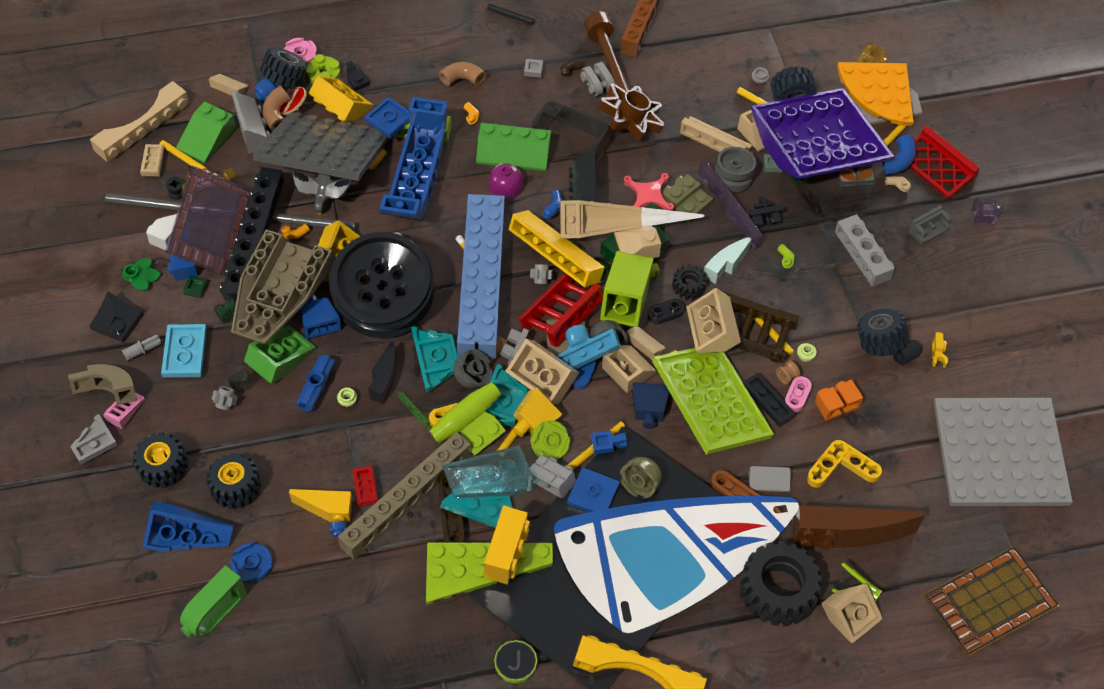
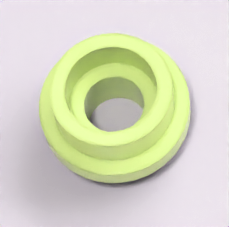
M809 343L801 344L797 349V355L800 360L809 362L815 358L816 348Z
M343 388L338 393L337 399L340 405L349 407L356 403L357 394L351 388Z

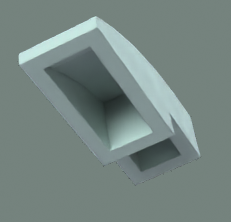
M751 238L739 240L718 252L704 268L707 280L716 284L724 272L732 275L750 250Z

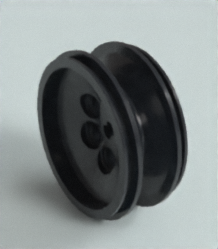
M374 232L351 241L335 258L329 277L333 303L342 321L357 333L372 338H392L411 331V327L418 326L427 316L434 299L433 271L427 255L415 242L395 233ZM380 269L385 270L382 274L376 273ZM399 275L403 277L400 280L394 279L395 276ZM365 280L370 281L367 285L361 284ZM398 293L405 294V296L401 298L397 297L396 295ZM372 298V301L364 302V299ZM383 304L390 305L387 309L381 308Z

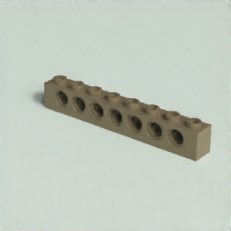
M457 432L338 536L340 548L355 560L438 486V480L442 475L453 473L471 457V444Z

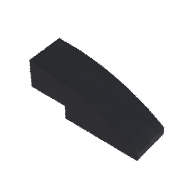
M390 342L371 370L373 382L368 388L369 397L381 404H384L396 374L394 342Z

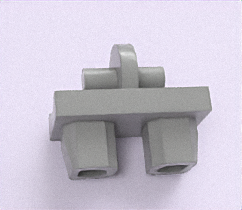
M524 328L520 332L511 329L507 340L516 345L513 347L505 343L500 355L509 359L508 365L525 341L529 330Z

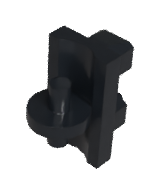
M760 197L759 203H755L754 209L750 210V214H747V219L752 221L754 228L764 226L763 218L769 217L770 225H777L781 222L780 213L783 211L782 205L772 206V201L766 202L764 197Z

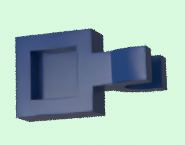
M611 431L591 433L594 454L614 452L613 446L627 448L625 433L613 436Z

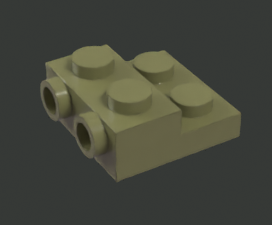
M688 174L684 177L679 176L672 187L667 186L663 190L664 200L674 205L673 211L700 214L713 203V198L700 189L701 184Z

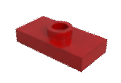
M367 466L352 469L358 507L374 505L378 501L373 467Z

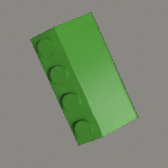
M481 123L478 135L476 164L498 166L507 163L515 165L520 169L546 171L551 147V130Z

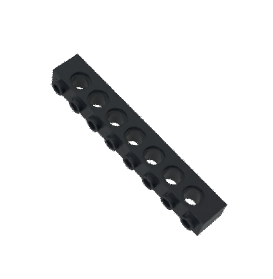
M260 167L259 173L255 175V186L250 191V202L245 206V217L240 222V233L235 238V249L230 253V264L225 269V280L220 284V293H222L224 301L236 302L240 281H235L240 280L265 230L270 228L284 183L282 170Z

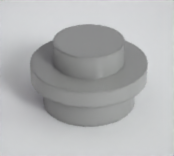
M756 68L752 73V79L756 83H765L769 79V73L765 68Z

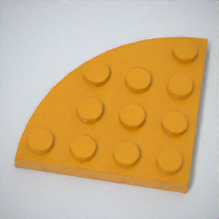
M838 62V74L842 84L849 91V96L862 109L877 118L882 117L890 120V123L913 125L907 63Z

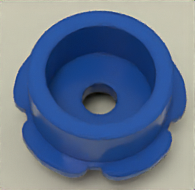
M347 522L331 523L329 532L333 534V537H338L347 529Z

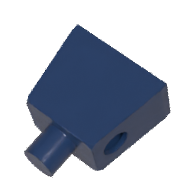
M633 383L632 400L634 416L636 420H643V427L645 429H653L655 422L663 421L670 393L666 385Z

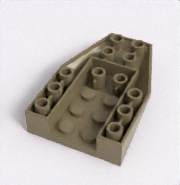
M266 229L240 277L231 332L266 345L309 300L331 271L336 258L333 251L317 245L311 250L289 243L282 234Z

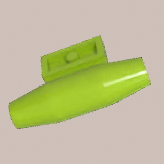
M490 382L470 393L446 412L429 432L438 443L450 438L456 432H460L461 436L471 444V453L476 456L506 432L498 420L486 412L501 395L500 391Z

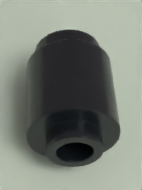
M908 340L907 345H904L902 350L899 349L897 353H893V359L896 363L905 365L919 357L922 353V347L918 341Z

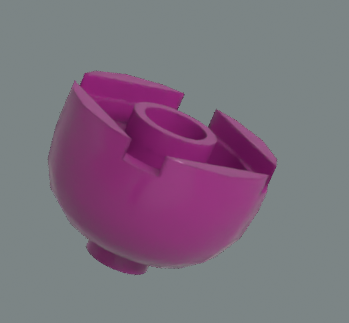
M504 163L496 166L489 174L488 186L492 195L511 197V199L519 196L524 187V178L521 171L512 164Z

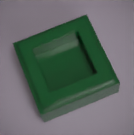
M189 276L183 289L184 295L202 298L208 281Z

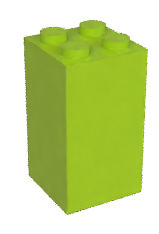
M620 251L616 252L604 288L600 320H612L618 324L638 327L649 290L654 258Z

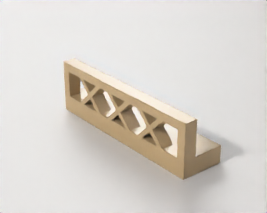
M691 116L689 119L684 118L681 122L680 134L719 152L732 146L741 147L748 151L752 148L751 144Z

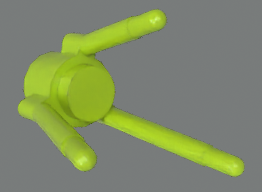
M842 563V567L862 584L868 585L876 602L882 590L871 584L855 569ZM835 588L832 589V592H833V593H835L836 591H839L838 589H835Z

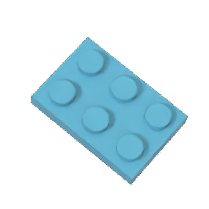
M206 324L167 325L161 371L163 378L202 377L207 333Z

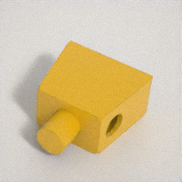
M534 388L527 392L516 409L514 417L519 423L513 429L521 437L527 431L532 434L537 425L546 421H555L562 413L538 388Z

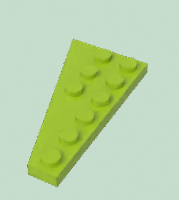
M427 543L426 605L443 598H451L452 595L462 592L467 593L497 583V581L484 578V562L491 543ZM523 543V552L520 560L518 559L515 576L552 566V543Z

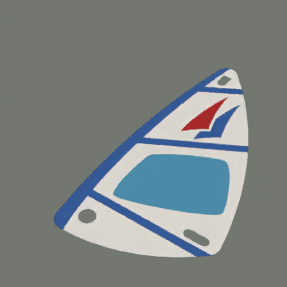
M716 496L672 499L614 507L563 518L556 522L554 533L566 568L582 594L611 624L622 632L632 633L683 611L733 579L743 570L745 562L752 552H756V549L760 546L766 548L767 543L773 542L795 516L799 506L797 501L791 497ZM775 506H787L788 512L777 514L773 511ZM573 532H583L585 541L582 544L573 543L571 540ZM622 601L629 603L632 618L629 623L623 620Z

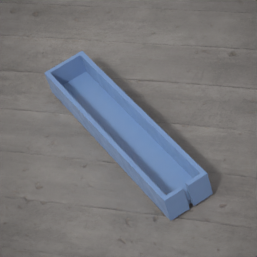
M468 194L457 356L467 350L475 349V343H479V350L488 358H496L505 196Z

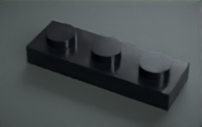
M759 373L743 382L749 394L779 427L795 417L794 411Z

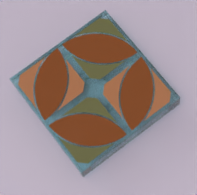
M872 164L836 171L839 186L875 185L876 182Z

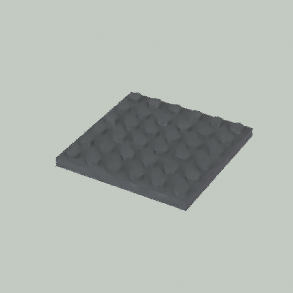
M292 112L284 118L253 153V160L359 181L390 138L367 125H355L348 121L339 122L332 118L324 119L318 118L316 115H303L300 112Z

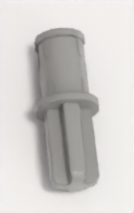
M154 335L142 342L138 340V343L123 349L122 352L126 360L129 361L138 355H145V351L160 345L161 340L158 335Z

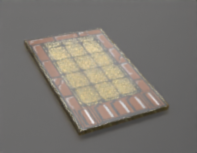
M1015 546L1002 551L922 595L967 658L1060 606Z

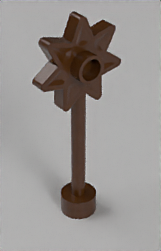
M601 11L590 14L584 21L585 30L591 41L600 43L615 84L612 83L607 91L608 97H602L597 108L613 117L610 125L612 130L628 129L637 140H642L646 130L660 133L664 122L657 114L662 104L651 101L642 93L639 86L629 90L609 39L614 32L609 15Z

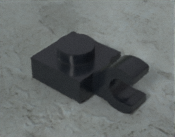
M352 60L345 63L348 67L346 71L349 74L347 75V81L354 91L370 86V80L362 69L357 71Z

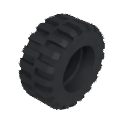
M779 541L777 545L774 542L767 543L766 548L760 546L756 549V552H752L749 555L740 580V593L744 597L743 602L745 606H750V612L754 616L758 614L760 616L759 620L766 622V620L771 621V625L775 626L778 623H782L783 626H790L792 621L794 624L802 621V618L806 619L809 617L812 610L815 609L823 589L822 570L819 565H815L817 560L812 555L810 557L807 555L808 551L802 548L800 550L796 544L786 545V542ZM772 571L786 572L797 580L800 592L787 597L775 595L765 587L762 576Z

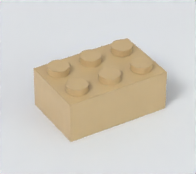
M525 339L505 371L530 390L538 388L552 404L559 405L579 374L577 370L536 341Z

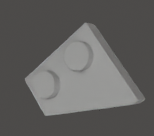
M99 414L94 417L95 421L89 428L86 427L81 436L70 446L81 465L117 446L115 439Z

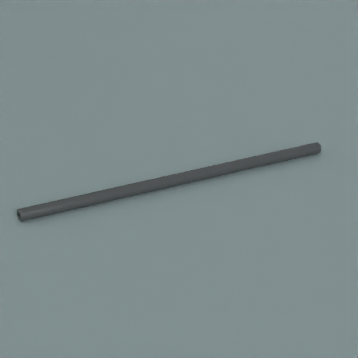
M105 194V202L177 211L180 210L182 202ZM194 203L191 211L211 215H219L220 212V216L233 217L230 213H234L235 208L222 207L223 210L220 212V209L214 206ZM274 213L272 222L296 225L306 224L307 226L322 228L338 221ZM341 221L352 231L356 230V222Z

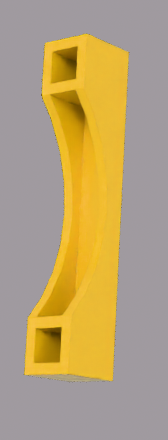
M582 636L573 663L574 667L591 673L611 668L638 671L650 676L665 689H704L707 680L699 673H688L681 670L677 665H666L657 658H646L640 656V653L634 650L626 651L620 649L614 643L606 644L600 642L594 636Z

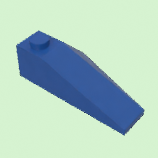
M154 501L150 510L142 548L168 552L174 549L190 550V548L229 546L233 525L175 505Z

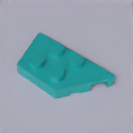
M411 327L425 391L429 392L454 375L453 366L458 356L452 334L438 333L433 330H428V332L420 331L417 327Z
M497 364L490 382L498 388L501 395L486 412L493 415L502 426L515 425L517 419L514 417V413L527 394L528 389L523 384L518 383L514 377L507 374L500 364Z
M470 477L442 501L440 508L496 528L503 506L510 508L512 506L507 490Z

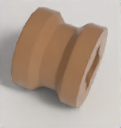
M788 361L784 367L780 366L776 369L777 377L785 385L791 383L792 379L800 377L799 368L792 361Z

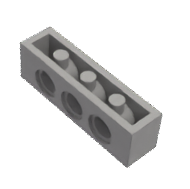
M857 214L838 221L835 233L870 285L873 287L891 280L895 269L894 265L886 257L883 248L879 247L873 234L867 230L864 221Z

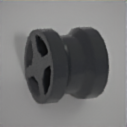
M171 177L166 181V188L171 199L178 200L184 197L186 188L184 181L180 177Z

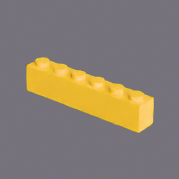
M529 210L513 214L508 230L583 287L600 282L604 266L568 239L561 238V234Z

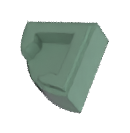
M764 154V172H782L772 157Z

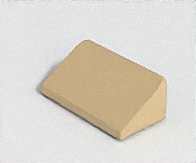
M222 74L209 78L210 87L231 96L233 91L244 94L249 88L248 85Z
M639 326L625 332L627 341L651 360H653L654 356H659L666 350V347Z

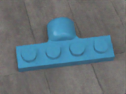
M575 325L570 327L565 334L568 349L556 356L572 368L577 369L621 348L616 330L613 328L590 338L588 329L585 326Z

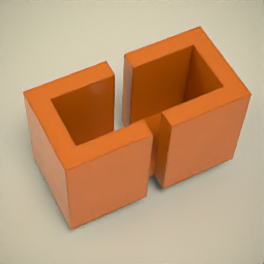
M853 380L841 381L835 385V388L821 389L817 393L815 404L827 421L842 415L840 409L844 413H848L860 408L863 396Z

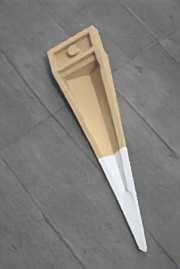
M581 200L560 201L561 238H582L649 225L702 218L704 215Z

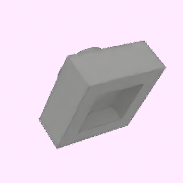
M526 59L524 76L541 78L543 60Z

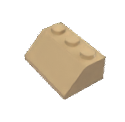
M713 289L686 306L697 353L723 352L741 342L730 297L719 289Z

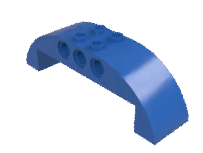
M412 97L409 107V129L390 194H384L379 208L381 214L420 220L424 216L441 160L447 121V102Z

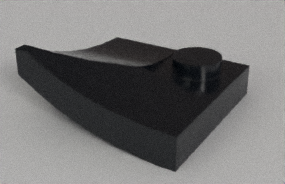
M107 292L99 311L89 326L93 331L124 343L144 313L142 309L123 301L111 292Z

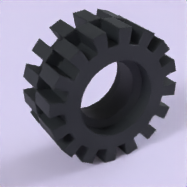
M688 264L687 268L685 265L681 269L678 268L673 276L672 288L675 290L674 293L676 295L679 294L681 299L685 296V300H688V297L694 300L695 296L697 299L700 298V295H703L706 289V273H702L703 269L701 268L697 270L696 265L692 268L691 264ZM685 279H692L697 284L689 286L684 284L682 281Z

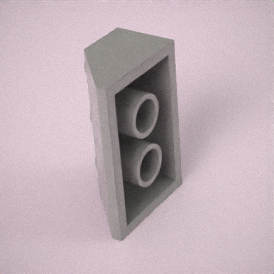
M233 91L231 93L248 153H254L270 135L269 131L264 129L267 128L265 119L260 117L263 115L261 107L256 105L254 98Z

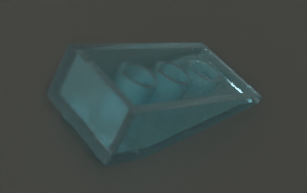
M520 445L442 465L454 498L512 496L533 490V474Z

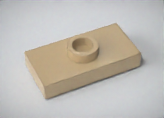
M145 144L140 170L141 176H160L164 153L163 145Z

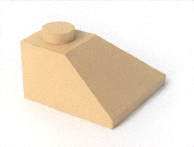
M649 225L614 232L620 252L651 258L660 257L661 242L654 227Z
M867 584L836 591L821 603L830 622L851 643H854L883 619Z

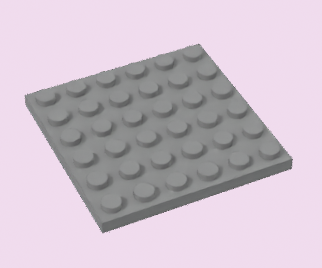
M1051 398L934 399L933 403L950 506H1071L1073 501Z

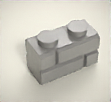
M541 455L536 460V463H533L528 469L531 482L562 499L576 482L574 470L567 465L565 467L560 465L553 457L547 458Z

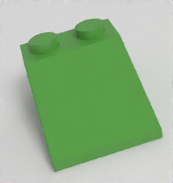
M204 101L194 112L176 148L189 157L206 164L236 130L234 116Z
M288 325L280 329L266 345L256 341L250 343L244 362L272 384L289 374L314 352L316 347Z

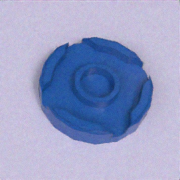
M252 542L237 548L230 562L232 571L239 575L242 582L255 583L263 580L270 573L273 564L271 553L266 546Z

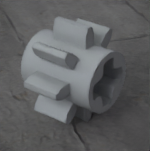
M535 264V269H530V278H534V283L548 284V279H552L553 270H549V265Z
M221 386L218 391L214 390L212 396L213 402L216 403L215 406L223 410H229L231 405L236 406L238 398L234 393V389Z

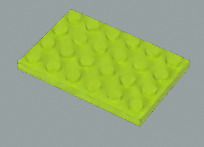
M696 348L654 356L652 360L654 366L706 455L772 438L774 433L724 351L697 353Z

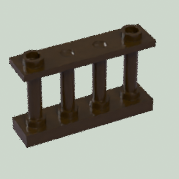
M727 293L726 295L731 300L733 312H740L746 315L739 333L741 342L733 347L769 358L774 363H785L787 353L782 350L789 330L797 329L800 316ZM753 318H759L764 321L756 343L745 340ZM773 323L782 327L775 349L764 346L768 331Z

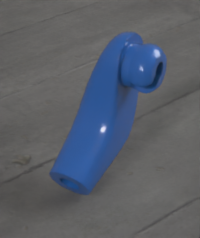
M554 190L551 193L552 202L544 208L543 212L545 219H551L560 211V201H563L559 190Z

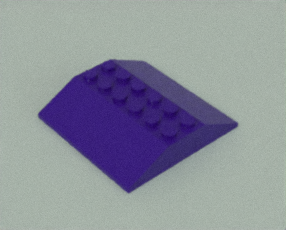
M844 88L751 106V111L764 147L778 168L798 179L892 160L895 157Z

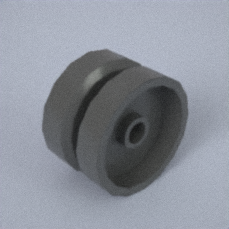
M732 146L723 149L717 156L714 171L716 184L729 192L745 191L753 182L756 158L750 151L741 147Z

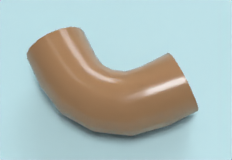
M456 62L446 66L438 75L446 86L459 79H467L474 85L479 86L486 79L487 73L473 63Z
M281 85L266 97L263 104V118L272 131L284 120L280 109L291 99Z

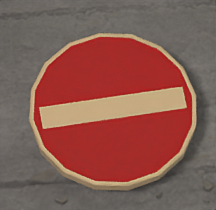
M303 87L294 88L287 93L291 99L281 107V115H288L294 111H299V107L303 104L307 95Z

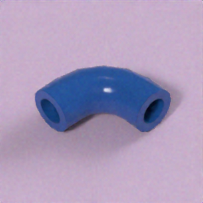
M912 135L899 137L896 140L898 153L894 159L882 161L885 176L902 172L912 164L916 155V145Z

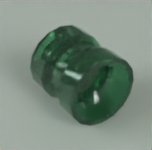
M232 298L226 300L222 305L214 306V310L221 323H225L229 318L234 317L236 304Z

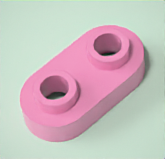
M802 376L796 377L793 380L786 395L785 403L794 412H799L803 409L812 387L810 380Z

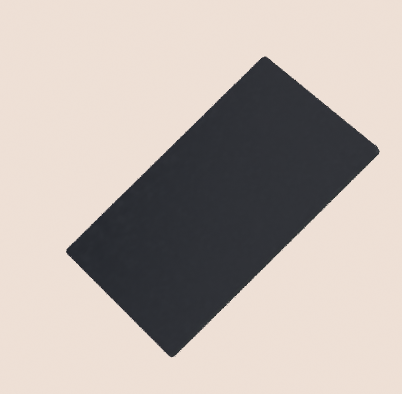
M622 427L615 435L626 434L627 448L613 446L614 452L597 454L585 467V469L620 481L610 508L672 499L723 496L626 427ZM635 457H647L653 460L661 471V484L655 493L648 498H643L644 496L639 494L637 497L633 496L621 483V469L629 460ZM571 489L563 499L557 497L528 528V537L524 541V543H552V566L516 575L514 579L511 578L508 585L497 582L470 592V597L587 689H608L624 668L604 669L591 673L574 667L573 663L582 636H594L600 642L606 644L614 643L620 649L639 652L666 619L635 632L625 633L604 618L579 590L562 559L554 533V526L560 519L588 513L567 504ZM575 531L571 535V540L575 544H582L585 541V535L581 531ZM622 601L623 620L629 623L632 620L629 603Z

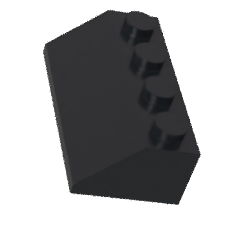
M590 149L575 158L572 167H569V178H572V181H569V192H573V196H569V200L596 202L595 149Z

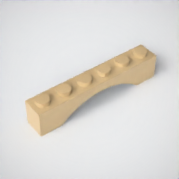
M172 81L159 90L154 105L142 117L121 127L104 129L91 138L93 150L106 162L115 158L119 153L129 148L133 143L189 104L187 92Z

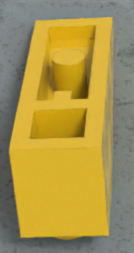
M289 490L292 503L329 522L350 523L353 503L351 492Z

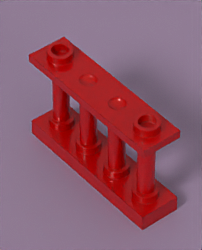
M565 273L518 318L522 330L524 328L529 330L534 326L547 332L550 344L557 347L566 338V331L572 326L579 325L603 301L601 285L595 283L589 290L573 284L572 278ZM570 290L582 297L574 302L563 296ZM558 302L570 309L562 314L551 308ZM545 314L557 319L552 326L539 320Z

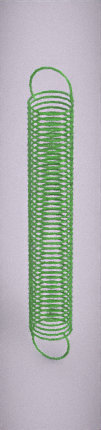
M401 392L398 398L402 400L406 407H409V411L426 428V424L430 423V421L422 415V412L415 405L413 407V402L404 392Z

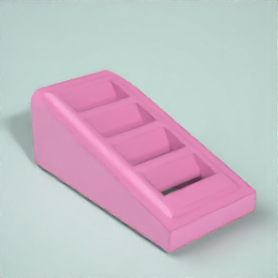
M135 393L137 401L128 402L131 404L130 406L125 405V403L117 405L114 402L103 414L105 420L123 429L143 403L145 397Z

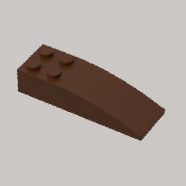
M799 505L794 521V544L801 548L821 547L822 549L868 546L897 540L916 534L924 517V511Z

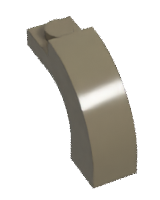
M107 364L88 365V371L68 375L72 394L102 389L113 393L117 405L137 401L130 375L119 367Z

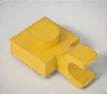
M935 332L932 340V366L935 367L937 361H941L943 368H945L948 358L943 352L946 351L947 343L943 340V333Z

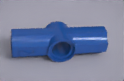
M324 354L319 356L313 370L306 377L307 382L296 402L297 407L303 411H313L320 395L326 389L325 384L335 366V360L330 356Z

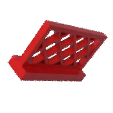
M926 125L921 133L914 138L915 145L920 140L926 143L927 148H916V152H927V158H917V155H915L909 168L947 199H950L970 180L974 181L978 177L980 167ZM929 152H937L940 158H929ZM917 163H927V169L918 168ZM930 163H940V169H930ZM942 163L952 164L953 169H943ZM930 173H940V180H933L930 177ZM943 173H953V180H943ZM956 173H963L967 177L964 180H956ZM943 184H953V189L948 192L943 188Z

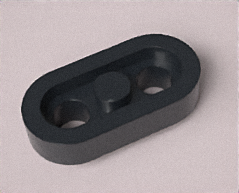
M678 299L655 304L648 310V319L653 324H662L680 318L684 313V304Z

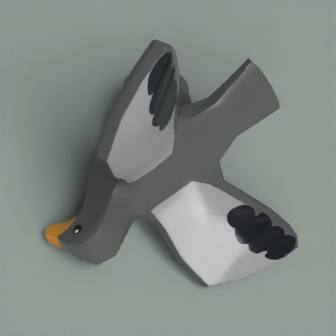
M293 171V180L298 192L316 196L314 209L318 215L322 214L324 204L329 198L339 199L352 182L351 179L343 178L336 180L334 176L320 173L318 177L313 178L302 171Z

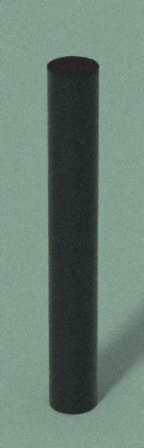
M490 3L487 6V10L531 25L535 22L534 18Z

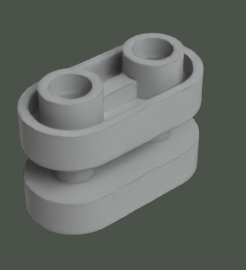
M603 62L594 64V70L590 66L582 68L580 73L581 80L587 84L590 94H593L595 97L603 94V88L608 91L612 83L615 84L612 75Z

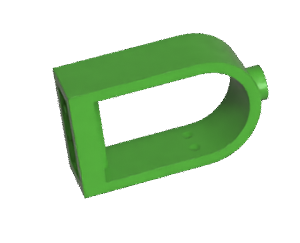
M225 565L187 604L180 618L181 631L189 638L192 635H195L197 638H203L211 633L247 596L241 577Z

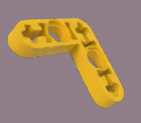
M836 440L831 443L810 469L807 482L814 488L823 486L836 468L842 464L864 480L873 483L879 480L882 468L878 463L846 442ZM841 448L842 451H839L835 457V450ZM853 457L858 458L861 463L854 465L850 459ZM829 460L833 463V466L830 468L825 467L822 462ZM872 470L876 471V472L873 473L872 475L869 474V471H870V472H871ZM819 471L822 472L820 479H813L814 476L818 475Z

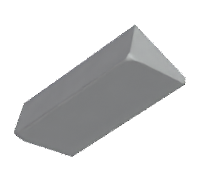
M751 466L749 469V488L753 491L790 492V468Z

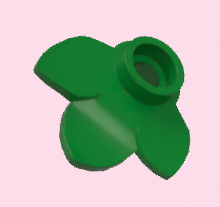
M140 259L135 264L127 265L123 270V278L131 282L132 286L138 290H148V283L157 281L161 274L151 268V259Z

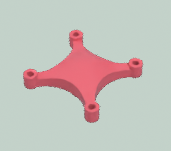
M663 173L658 181L650 183H637L631 180L630 176H625L624 185L629 186L637 197L633 206L646 207L653 202L658 207L673 211L674 205L667 203L661 194L662 186L668 182V174Z

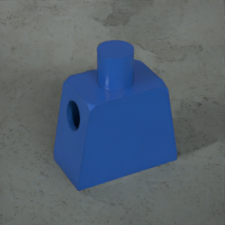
M312 295L301 307L305 339L341 330L339 315L327 298L317 299L316 295Z

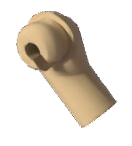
M903 176L885 177V185H895L904 192L909 191L911 188V183Z

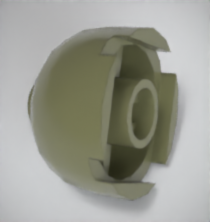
M635 457L629 460L620 471V474L622 473V485L630 494L636 497L638 494L644 496L643 498L652 496L661 484L660 468L653 460L647 457Z

